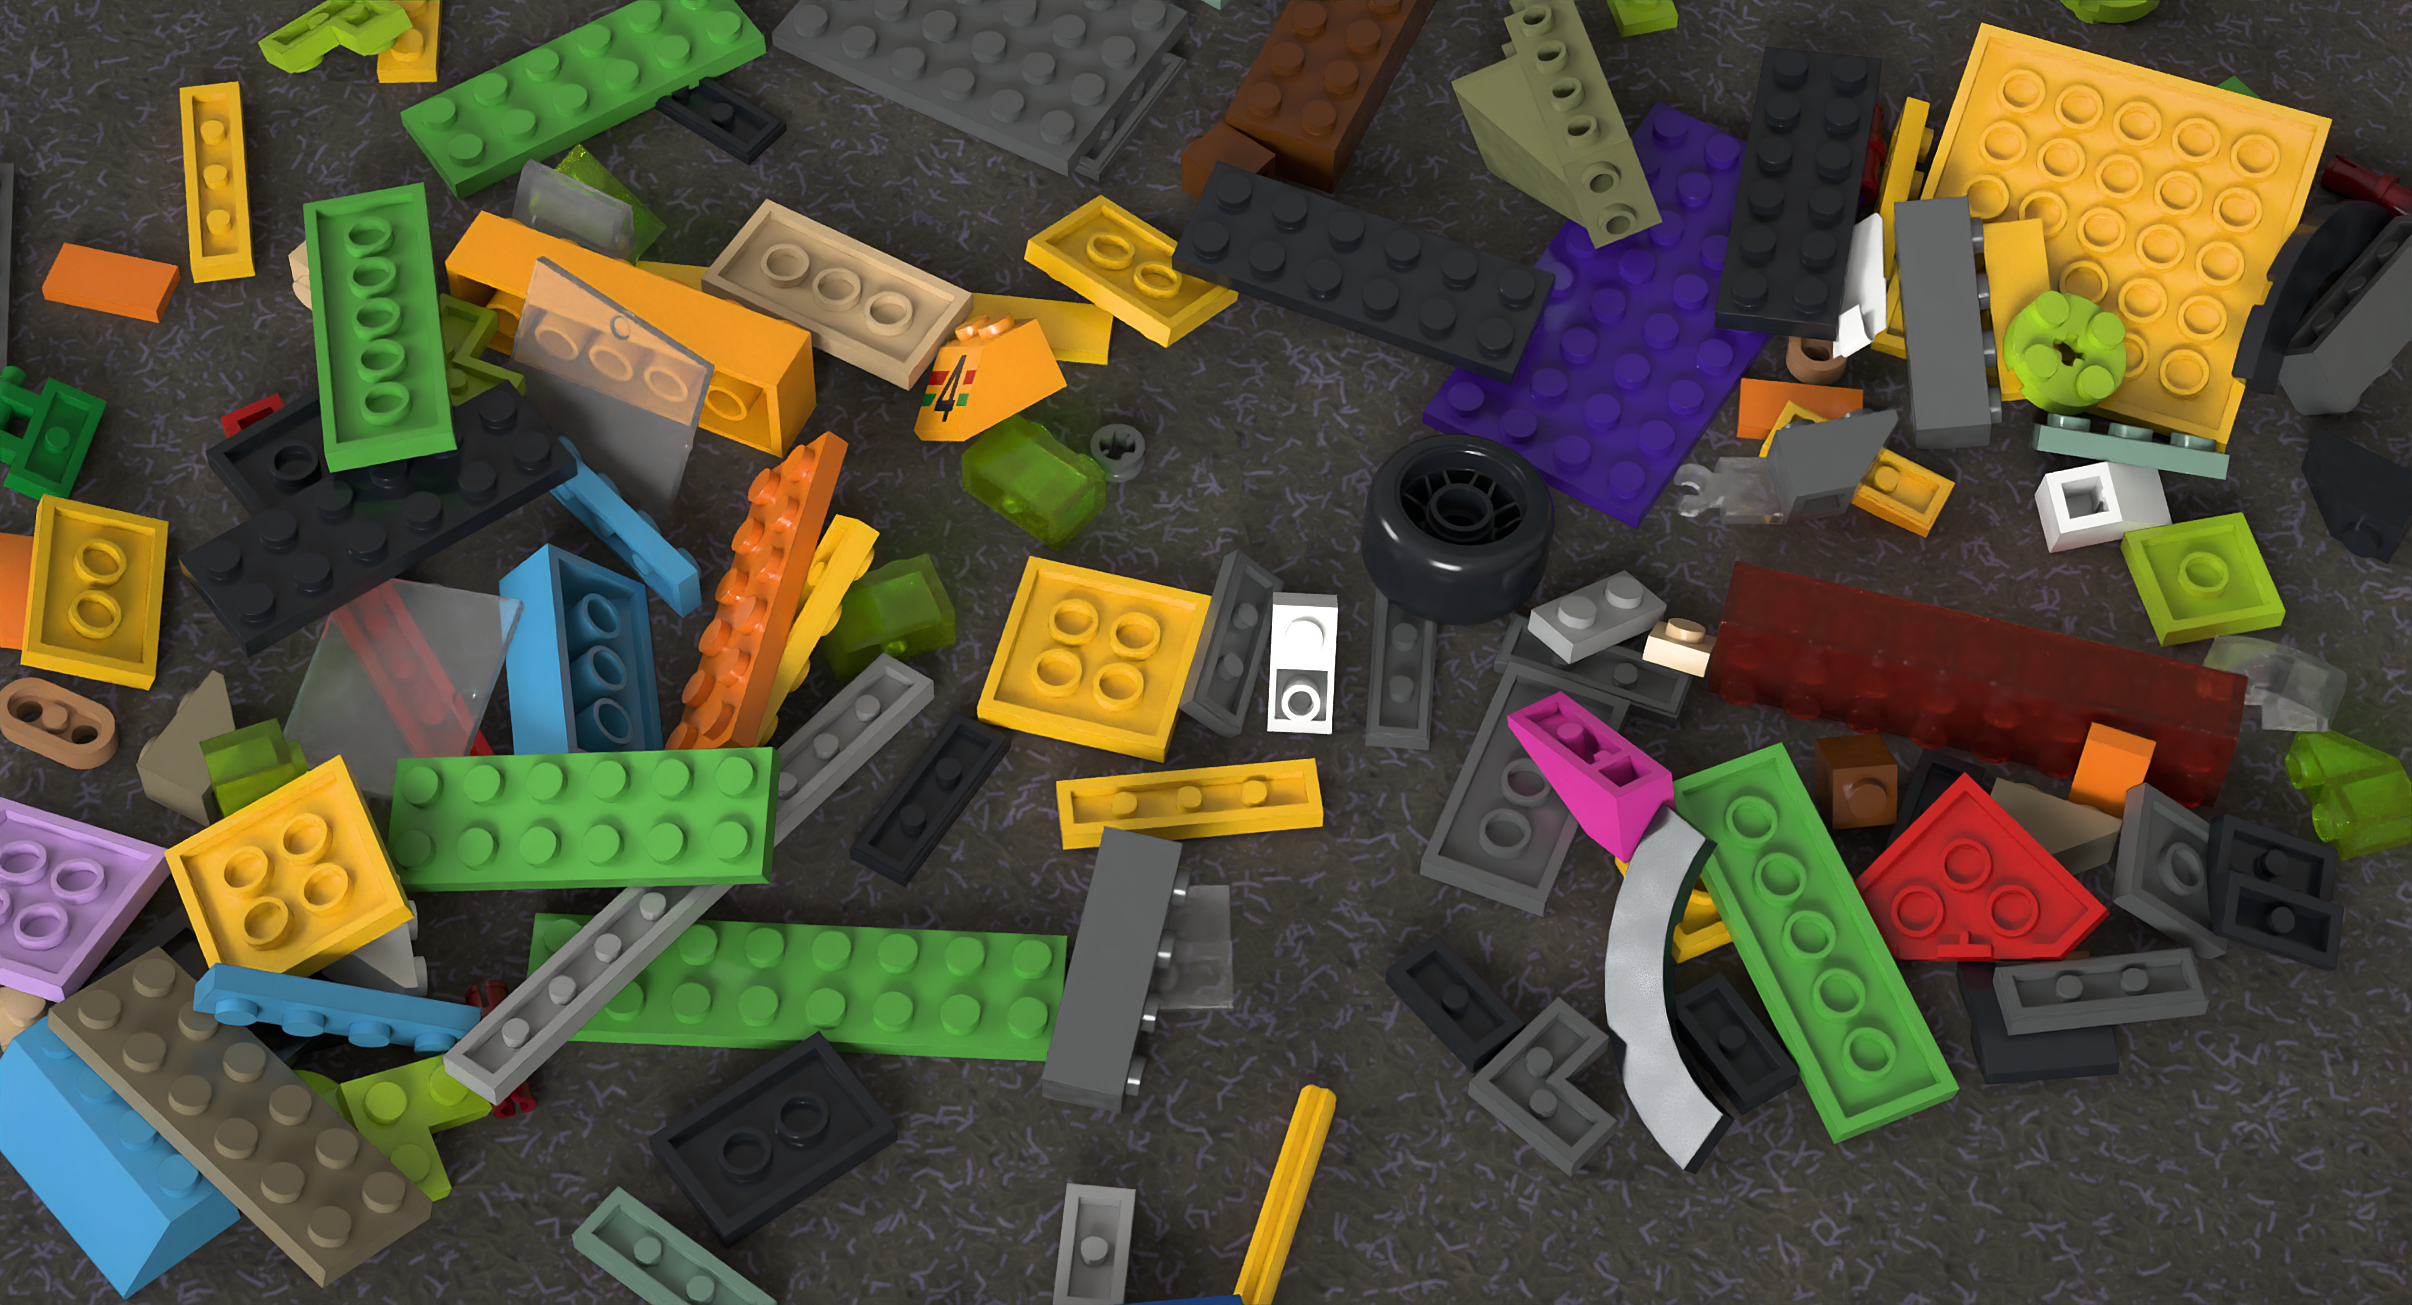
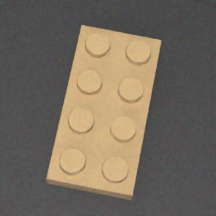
M769 199L764 201L701 277L702 292L720 299L734 300L747 309L777 320L791 321L801 329L811 332L812 346L908 391L937 356L939 347L948 342L955 333L954 329L961 325L973 310V293Z

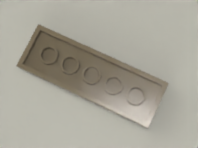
M159 946L49 1008L47 1027L322 1288H325L430 1219L433 1201L244 1025L236 1026L221 1023L214 1018L215 1014L193 1011L195 984L197 981Z

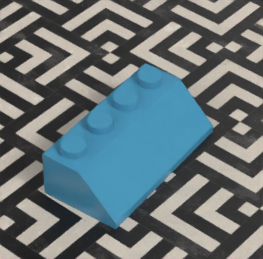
M549 543L545 544L499 580L514 755L664 750L646 586Z
M46 1015L15 1036L0 1059V1152L122 1298L126 1300L241 1219L237 1206L47 1027L48 1015Z

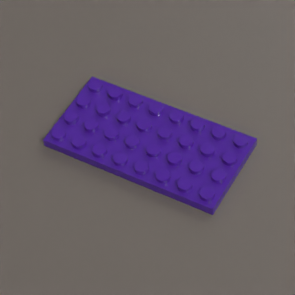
M1660 101L1655 104L1630 138L1661 216L1662 223L1595 249L1588 230L1568 219L1533 266V268L1556 275L1555 288L1513 385L1510 386L1456 367L1424 409L1422 423L1444 434H1468L1504 444L1531 462L1542 475L1547 485L1635 529L1641 524L1741 382V378L1746 376L1775 335L1714 328L1716 302L1747 142ZM1862 195L1860 196L1857 218L1864 209L1866 197Z

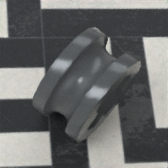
M1109 424L1096 431L1090 441V465L1094 473L1103 480L1110 482H1126L1138 476L1145 465V440L1141 433L1134 427L1125 424ZM1114 446L1126 448V452L1123 453L1121 460L1109 458V454L1113 452Z

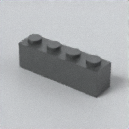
M1968 196L1894 202L1893 231L1915 450L1988 446L1990 443L1991 424L2002 423V410L1999 387H1988L1986 367L1996 366L1993 329L1982 330L1980 310L1990 309L1987 273L1976 274L1974 254L1984 253L1981 216L1970 217Z
M2412 214L2395 216L2297 324L2287 348L2278 379L2294 408L2305 416L2327 414L2330 417H2336L2351 411L2360 403V395L2377 377L2383 375L2392 367L2393 358L2412 340Z
M1104 826L1041 1078L1042 1097L1122 1113L1126 1095L1139 1096L1147 1057L1136 1055L1141 1032L1154 1033L1162 1001V993L1151 990L1157 968L1166 970L1170 968L1178 931L1167 928L1172 905L1184 908L1193 868L1182 866L1183 843Z

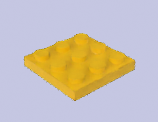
M1029 556L977 706L978 721L1164 763L1181 709L1178 707L1212 596Z
M341 755L332 758L164 851L209 969L215 963H222L306 978L415 918L352 768Z

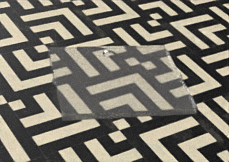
M545 256L537 258L518 329L514 334V344L507 370L525 376L526 392L523 396L524 399L557 438L564 436L569 439L588 468L596 475L599 473L606 474L618 488L623 500L638 510L645 511L653 520L663 525L673 512L689 453L694 446L693 439L715 365Z
M392 578L330 612L268 769V775L272 779L291 782L332 758L341 755L351 766L364 796L393 801L397 759L469 756L525 607L520 599L443 587L438 583L425 584Z

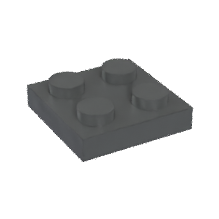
M2145 782L2127 791L2112 901L2184 947H2191L2192 951L2202 958L2212 959L2225 954L2228 939L2214 934L2208 903L2207 855L2210 823Z

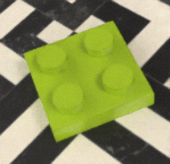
M2243 512L2124 532L2120 549L2161 647L2281 626L2286 610Z

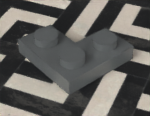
M1557 997L1470 1080L1468 1095L1568 1176L1572 1177L1616 1131L1617 1120L1572 1085L1607 1051L1609 1036L1560 997Z

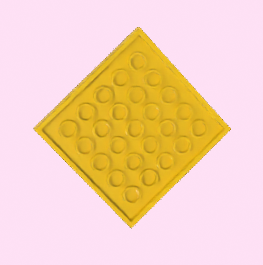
M1981 23L1920 200L1968 196L1970 217L1981 216L1982 224L2042 218L2051 291L2072 293L2089 299L2101 307L2104 312H2112L2117 315L2125 327L2123 343L2126 348V370L2123 380L2117 390L2096 407L2087 408L2084 412L2131 426L2152 429L2155 433L2171 437L2172 432L2215 439L2214 450L2225 453L2246 386L2231 375L2239 343L2252 306L2255 304L2264 305L2273 284L2266 277L2270 266L2289 236L2299 226L2332 119ZM1982 253L1974 254L1976 274L1985 273ZM1896 266L1887 292V328L1875 334V340L1871 343L1870 349L1906 359ZM1989 309L1980 310L1982 330H1991ZM2063 342L2058 345V351L2062 353L2061 362L2069 366L2076 359L2073 350ZM1996 366L1986 367L1987 383L1998 386Z

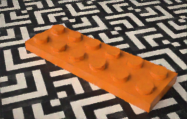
M827 431L807 446L803 444L797 446L788 456L787 460L772 470L769 468L764 469L753 481L748 492V500L752 504L747 519L739 527L732 541L731 547L736 553L731 568L720 581L715 593V599L719 601L714 620L706 628L699 642L698 649L703 654L697 672L690 678L682 694V703L686 705L680 724L671 733L665 750L752 748L754 746L849 444L832 432Z

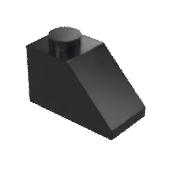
M2318 426L2313 433L2301 469L2330 536L2343 542L2344 546L2357 556L2364 558L2373 557L2388 564L2412 526V471Z

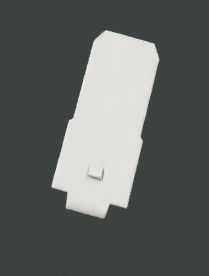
M1877 212L1855 226L1836 341H1833L1834 359L1840 355L1844 358L1850 356L1875 340V334L1887 328L1883 219Z

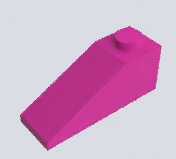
M1562 691L1507 715L1509 728L1586 834L1623 863L1631 861L1645 830L1662 803L1676 810L1671 772Z

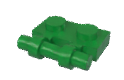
M5 366L0 374V462L9 465L10 468L2 486L38 501H41L43 494L68 499L107 401L48 377L41 394H35L23 389L27 375L22 369L15 366ZM17 417L29 422L22 439L4 432L9 419Z

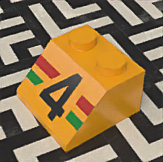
M1006 313L990 320L988 314H985L956 327L954 330L958 338L939 347L914 431L921 441H965L1066 387V381L1037 318L1013 319L1011 313Z

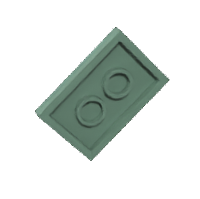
M2048 413L2047 424L2031 423L2028 447L2036 450L2226 480L2230 455L2214 451L2215 439L2172 432L2170 444L2152 441V429L2111 422L2108 434L2089 431L2091 420Z

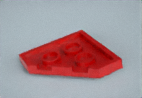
M1966 772L1854 881L1894 962L2061 961L2110 915V912Z

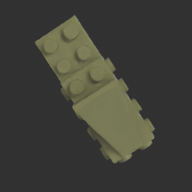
M1509 0L1514 14L1503 18L1512 41L1501 45L1506 59L1451 81L1487 169L1493 175L1586 228L1595 249L1662 223L1631 138L1574 1Z

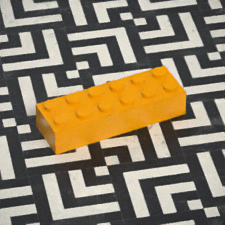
M481 210L445 261L452 297L497 312L499 328L487 345V347L780 458H784L817 406L811 332L801 329L791 321L768 317L747 309L734 300L714 297L693 289L680 280L663 278L636 268L626 260L609 258L582 248L570 239H558L528 228L516 219H504Z

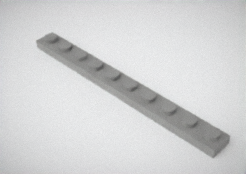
M883 652L776 750L781 755L774 847L934 699L933 680ZM735 884L627 887L443 1055L446 1073L495 1106H498Z

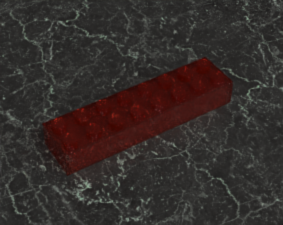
M1735 561L1720 621L1707 692L1720 694L1726 701L1735 705L1747 706L1759 703L1781 708L1788 715L1800 720H1812L1820 717L1846 723L1849 728L1861 734L1886 732L1907 737L1914 744L1927 749H1938L1947 746L1973 752L1977 758L1987 763L2000 764L2012 761L2034 766L2041 773L2053 778L2075 776L2092 722L2099 723L2156 742L2143 783H2148L2185 808L2197 807L2199 805L2213 808L2239 738L2249 676Z

